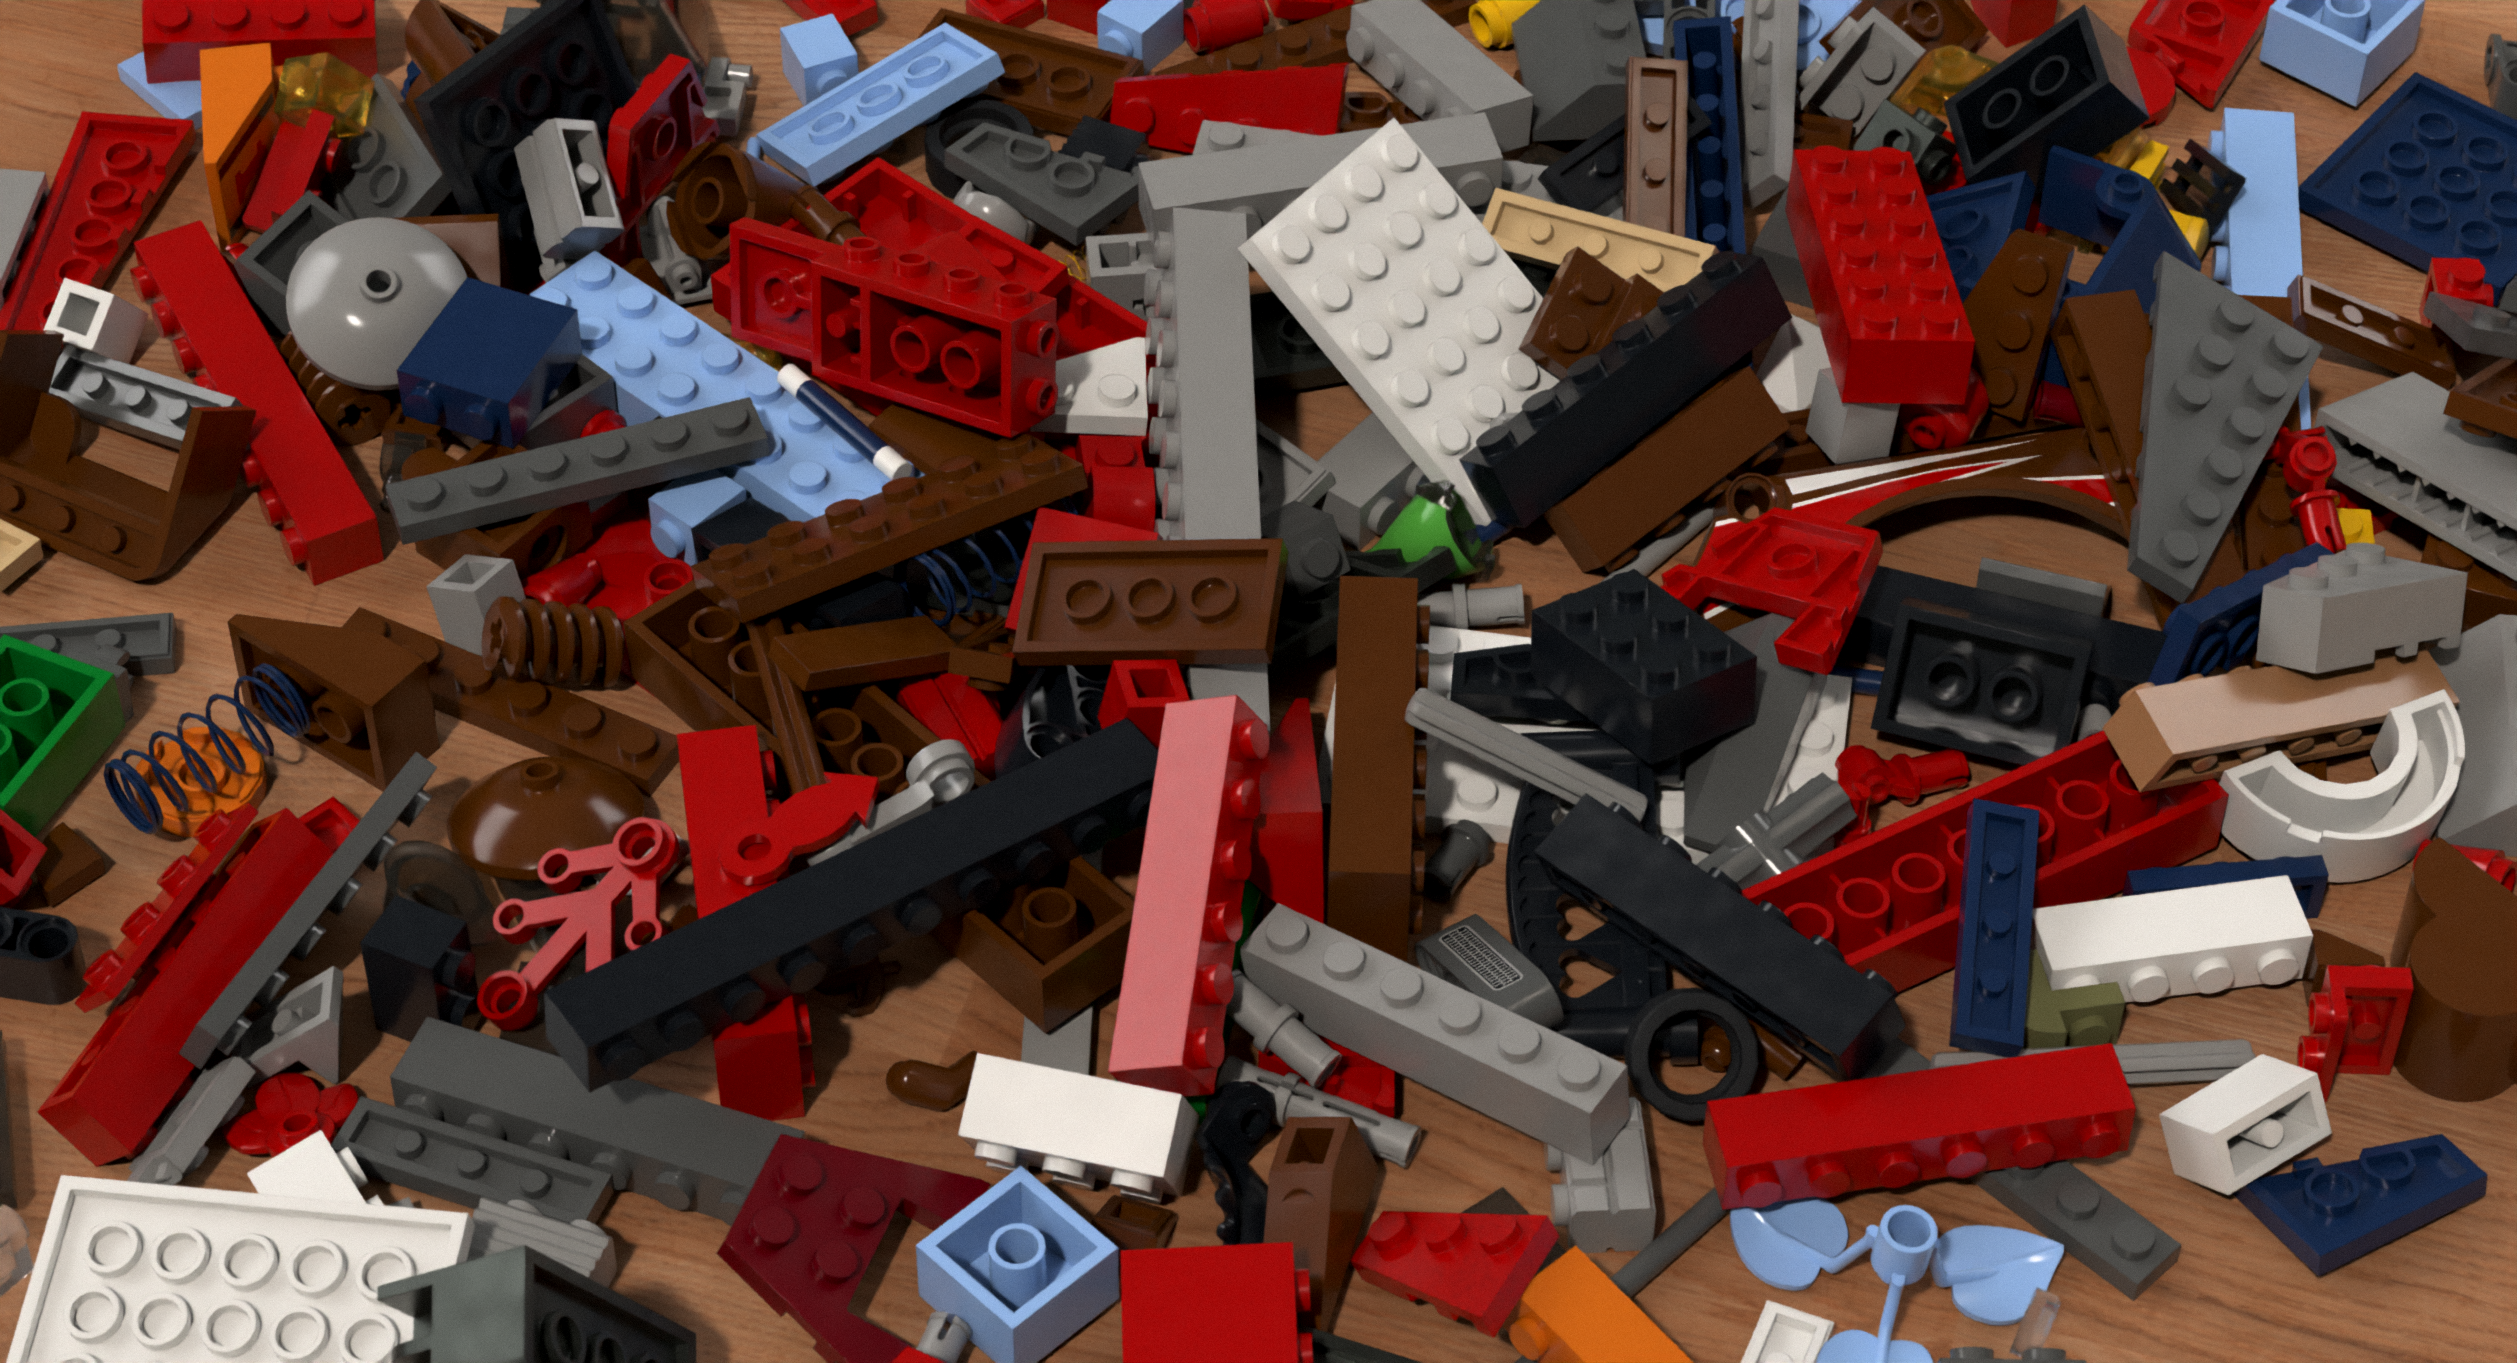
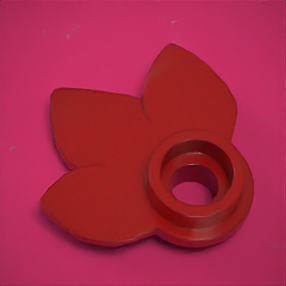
M642 552L607 554L596 557L595 561L600 567L602 578L608 588L584 604L591 610L596 606L610 607L621 622L626 641L624 621L694 580L691 567L679 559L668 558L657 561L651 555Z
M277 1074L260 1085L255 1096L257 1109L233 1117L221 1127V1131L225 1141L234 1150L246 1155L270 1153L273 1158L319 1130H322L331 1145L337 1136L336 1130L345 1123L359 1100L358 1094L351 1083L338 1084L319 1091L313 1080L304 1074Z

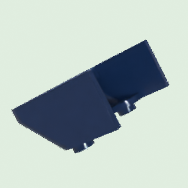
M2057 145L2052 146L2048 156L2038 222L2109 247L2086 285L2067 278L2056 319L2066 298L2134 289L2143 311L2150 314V307L2155 301L2157 284L2153 282L2154 264L2162 252L2169 253L2200 272L2201 262L2155 187L2147 178L2135 171L2126 170ZM1965 277L1961 283L1959 295L1962 304L1977 284V281ZM2050 337L2036 387L2039 384L2041 385V381L2044 380L2070 388L2052 337Z

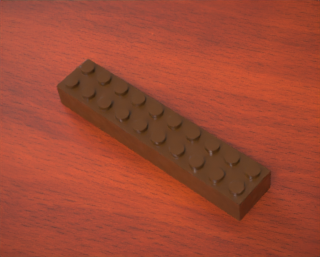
M694 580L624 621L631 676L696 732L756 725L759 751L772 750L777 789L766 790L765 792L768 795L776 794L780 804L793 796L746 624L740 622L697 590ZM783 608L778 609L785 634L809 631ZM872 682L808 692L802 690L825 772L878 777L880 787L874 806L908 789L909 782L906 778V770L912 758L926 746L941 741ZM975 769V781L970 791L991 781ZM1079 856L1050 870L1048 874L1039 880L1027 881L994 897L981 908L969 909L938 924L928 933L1046 1034L1122 981L1135 901Z

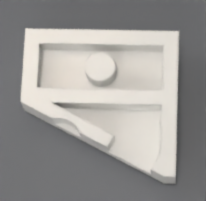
M1145 337L1131 338L1056 361L1058 399L1055 405V414L1030 427L1031 432L1146 436L1148 414Z

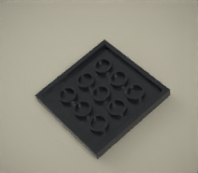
M602 0L547 1L413 100L461 214H499L512 290L523 294L528 293L543 281L539 271V266L543 263L535 238V228L526 193L522 185L514 147L527 136L533 135V131L546 120L554 118L592 120L597 124L603 151L607 159L610 120L614 112L618 108L624 107L637 92Z

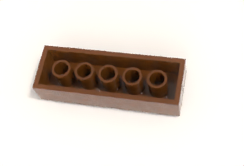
M1340 576L1327 926L1407 962L1408 935H1422L1423 895L1410 894V891H1424V844H1412V840H1425V794H1413V789L1426 790V745H1414V740H1427V733L1408 724L1404 716L1407 705L1415 691H1418L1419 688L1428 689L1429 652L1428 649H1416V644H1429L1430 605H1417L1418 578Z

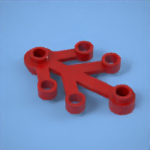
M647 817L634 818L619 828L611 844L569 851L565 848L552 849L540 859L537 873L539 878L552 892L564 895L528 902L512 898L502 902L496 908L492 919L493 926L507 942L514 945L528 942L534 937L538 928L562 924L520 973L512 970H502L489 976L481 985L477 995L478 1008L496 1028L512 1031L528 1026L537 1014V995L585 941L586 972L615 959L616 905L631 888L633 921L626 928L624 935L627 947L631 951L641 947L640 942L642 938L650 932L656 931L652 941L669 933L660 922V878L673 867L679 853L678 838L669 825L658 819ZM653 847L649 854L641 858L646 850ZM568 864L567 870L561 876L553 878L555 871L560 866ZM608 872L594 889L569 893L579 886L583 876ZM523 914L522 921L516 927L508 928L513 918ZM518 1000L516 1005L512 1009L507 1011L509 1005L512 1002Z

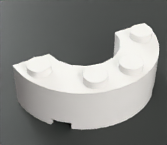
M2445 689L2390 709L2370 751L2379 775L2369 781L2341 784L2319 780L2298 769L2280 750L2225 770L2219 785L2229 796L2221 833L2235 848L2255 860L2275 859L2283 856L2304 857L2322 855L2329 874L2327 882L2343 883L2366 880L2399 868L2416 855L2419 846L2425 839L2431 838L2457 787L2461 765L2465 759V742L2461 722L2453 702Z

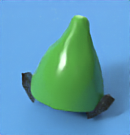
M1445 479L1416 485V495L1403 508L1382 538L1371 549L1365 551L1373 552L1380 549L1401 548L1405 562H1416L1426 556L1434 546L1450 547L1457 570L1437 582L1459 579L1473 574L1474 581L1482 583L1489 580L1496 556L1493 555L1494 546L1491 538L1483 543L1481 542L1473 518L1460 494L1454 488L1455 484Z

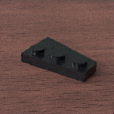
M1529 643L1454 653L1451 701L1484 717L1535 718L1547 722L1556 720L1592 722L1531 676V645Z

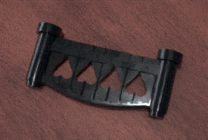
M1604 730L1521 733L1522 736L1645 795L1648 803L1645 814L1640 821L1643 827L1642 830L1658 839L1654 786L1680 785V753L1650 765ZM1509 773V777H1517ZM1522 779L1524 784L1520 791L1512 821L1505 874L1506 909L1512 945L1543 972L1559 998L1564 1019L1562 1023L1550 1028V1030L1610 1058H1624V1041L1632 1019L1650 999L1667 992L1665 960L1609 922L1575 941L1566 940L1558 934L1559 928L1564 924V917L1557 911V907L1565 900L1575 899L1550 883L1534 851L1555 829L1556 826L1553 823V819L1559 814V807L1552 801L1554 794ZM1568 956H1579L1616 976L1581 997H1569L1560 989L1567 980V974L1561 969L1559 964ZM1697 1014L1680 1015L1668 1021L1655 1036L1651 1048V1057L1669 1056L1670 1065L1698 1064Z

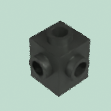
M1886 99L1853 147L1854 150L1871 151L1877 147H1892L1900 151H1910L1926 196L1930 194L1934 186L1940 184L1947 177L1952 167V159L1957 153L1956 144L1942 135L1948 127L1947 124L1921 107H1918L1912 115Z

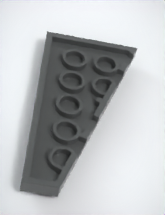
M2163 251L2154 264L2153 282L2157 283L2155 301L2150 307L2149 325L2153 326L2151 350L2145 360L2139 432L2143 433L2142 452L2137 457L2135 477L2139 478L2137 504L2132 509L2127 571L2178 602L2183 603L2194 589L2324 346Z

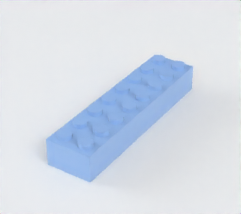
M594 250L529 294L530 296L577 309L582 354L613 376L617 413L623 416L626 427L750 397L768 437L769 456L716 468V470L746 488V499L752 497L775 512L782 513L790 521L806 522L824 515L825 509L835 502L845 499L863 500L881 493L882 487L892 481L777 382L779 371ZM908 461L912 465V472L909 477L920 478L926 475Z

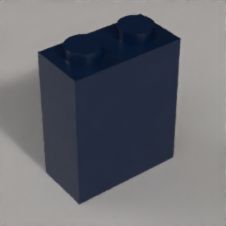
M467 277L396 370L403 416L514 449L582 356L577 309Z

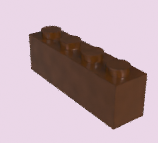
M1748 366L1728 374L1677 411L1674 416L1604 465L1543 513V516L1582 573L1602 566L1610 573L1639 553L1634 543L1651 531L1654 537L1657 538L1681 523L1686 518L1681 508L1696 497L1699 498L1701 503H1705L1723 492L1732 482L1727 474L1743 462L1750 469L1773 455L1779 449L1774 439L1791 428V426L1752 368Z

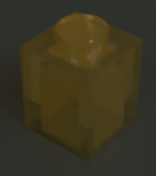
M329 53L285 59L283 71L279 79V89L273 112L296 126L305 128L312 109L335 116L338 138L362 135L366 126L375 81Z

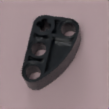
M1112 665L1040 666L1000 728L994 755L995 780L1102 730L1098 714Z

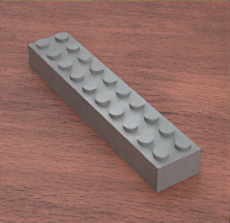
M1173 207L1167 231H1157L1153 260L1154 268L1157 269H1147L1144 305L1154 306V318L1148 319L1145 349L1147 355H1156V367H1151L1148 375L1147 402L1148 404L1157 405L1158 417H1152L1150 423L1149 453L1159 455V468H1154L1153 472L1155 480V505L1161 506V519L1155 520L1154 532L1159 533L1163 540L1261 539L1248 261L1237 249L1247 241L1246 213ZM1267 663L1178 664L1190 700L1238 695L1268 726L1267 730L1268 734H1270Z

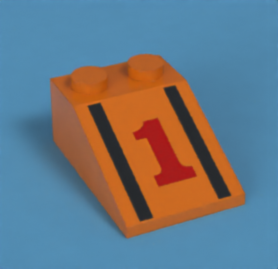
M270 43L200 50L204 168L221 252H228L225 248L233 243H238L248 229L243 225L242 218L281 123L289 122L295 124L293 110H282L280 101L289 100L285 65L274 66Z

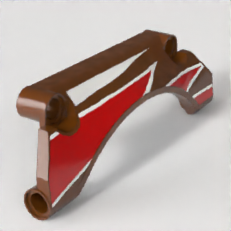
M2085 427L1770 476H1763L1759 473L1740 475L1717 497L1713 506V520L1692 567L1713 556L1711 548L1713 543L1754 520L1741 516L1734 505L1735 495H1746L1752 498L1759 509V516L1774 507L1862 528L1912 506L1946 498L1968 496L2014 497L2043 502L2078 513L2108 527L2126 539L2127 537L2099 462L2091 456L2089 451L2090 438ZM2231 518L2230 521L2235 534V549L2241 562L2240 536L2237 526ZM1706 597L1693 610L1723 632L1772 613L1756 608H1742L1736 603L1713 597Z

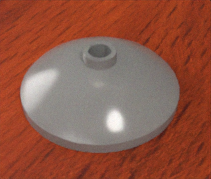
M382 217L346 222L330 229L314 240L296 262L289 278L286 293L289 327L297 346L304 356L317 369L330 378L343 384L366 390L399 389L396 370L466 280L467 275L460 260L447 244L433 233L418 225L403 220ZM375 280H382L387 282L390 287L384 292L376 293L371 291L368 285Z

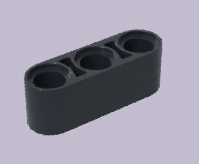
M0 907V997L46 1005H60L80 996L88 984L83 979L87 968L75 925L68 919L55 915Z

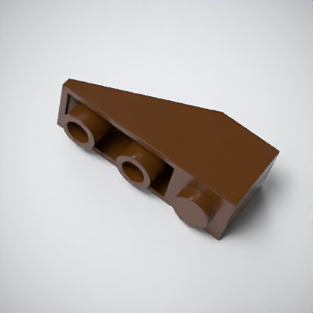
M1288 1117L1269 1171L1263 1243L1293 1242L1295 1269L1309 1268L1311 1312H1297L1298 1324L1324 1332L1327 1331L1379 1171V1167L1352 1117Z

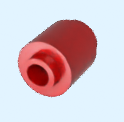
M1195 0L1192 7L1183 10L1184 35L1189 47L1195 53L1205 50L1209 54L1262 36L1264 27H1267L1269 24L1268 9L1264 0Z

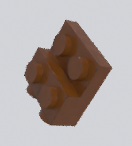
M1577 246L1565 254L1519 350L1560 379H1564L1568 375V368L1574 362L1600 351L1613 340L1612 335L1619 327L1630 321L1641 319L1658 306L1657 300L1664 292L1638 273L1626 280Z

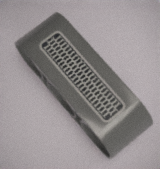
M1474 914L1415 943L1414 950L1421 970L1548 1029L1563 1022L1562 1006L1548 978L1479 915Z

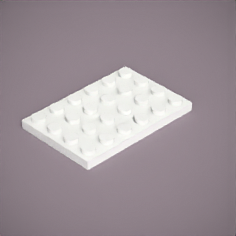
M1392 118L1237 249L1431 483L1444 479L1449 481L1459 493V497L1466 510L1471 514L1475 525L1480 524L1486 527L1491 523V519L1459 459L1477 446L1476 440L1481 434L1490 429L1492 419L1498 418L1502 413L1521 412L1522 404L1530 396L1540 391L1551 389L1562 380L1519 350L1544 298L1398 121Z
M61 1175L6 1363H391L393 1348L396 1345L413 1340L414 1318L378 1301L377 1287L466 1262L475 1224L469 1213Z

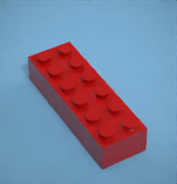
M1828 145L1818 146L1813 150L1794 149L1785 212L1841 402L1964 404L1975 339L1911 152L1900 151L1892 147H1877L1871 151L1842 150Z
M756 725L677 734L698 919L789 877V869L787 868L778 878L767 883L758 885L741 884L734 882L725 875L718 858L719 843L728 830L736 824L749 819L768 818L780 805L776 794L765 795L766 790L777 789L772 750L759 751ZM753 843L744 848L740 856L749 861L759 860L769 853L771 847L764 843ZM804 994L791 995L762 1009L747 1021L735 1022L712 1033L720 1106L770 1121L805 1117L802 1089L816 1088L811 1047L799 1048V1046L812 1045L808 1006L805 1004Z

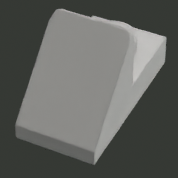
M332 966L273 1000L266 1009L261 1007L246 1016L253 1024L234 1048L231 1057L240 1056L256 1071L247 1083V1088H251L268 1077L286 1070L297 1061H300L332 1084L339 1083L343 1040V972Z

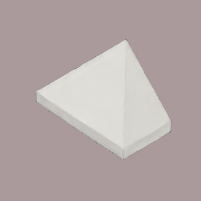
M1791 314L1793 318L1780 327L1756 374L1782 413L1811 408L1819 369L1831 368L1820 327Z

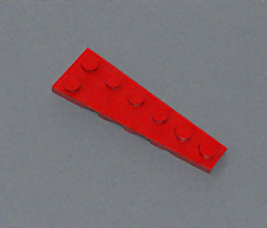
M82 111L0 311V330H44L64 278L97 289L102 288L194 145L197 137L193 120Z

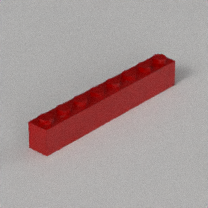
M199 220L133 242L138 262L137 267L130 269L134 288L141 302L151 300V313L160 336L163 339L170 336L173 338V341H171L172 350L182 374L193 373L194 378L192 382L194 385L235 397L244 406L256 410L239 472L248 488L258 487V501L268 525L272 527L279 524L281 527L280 538L292 566L302 564L315 586L384 561L375 513L203 222Z

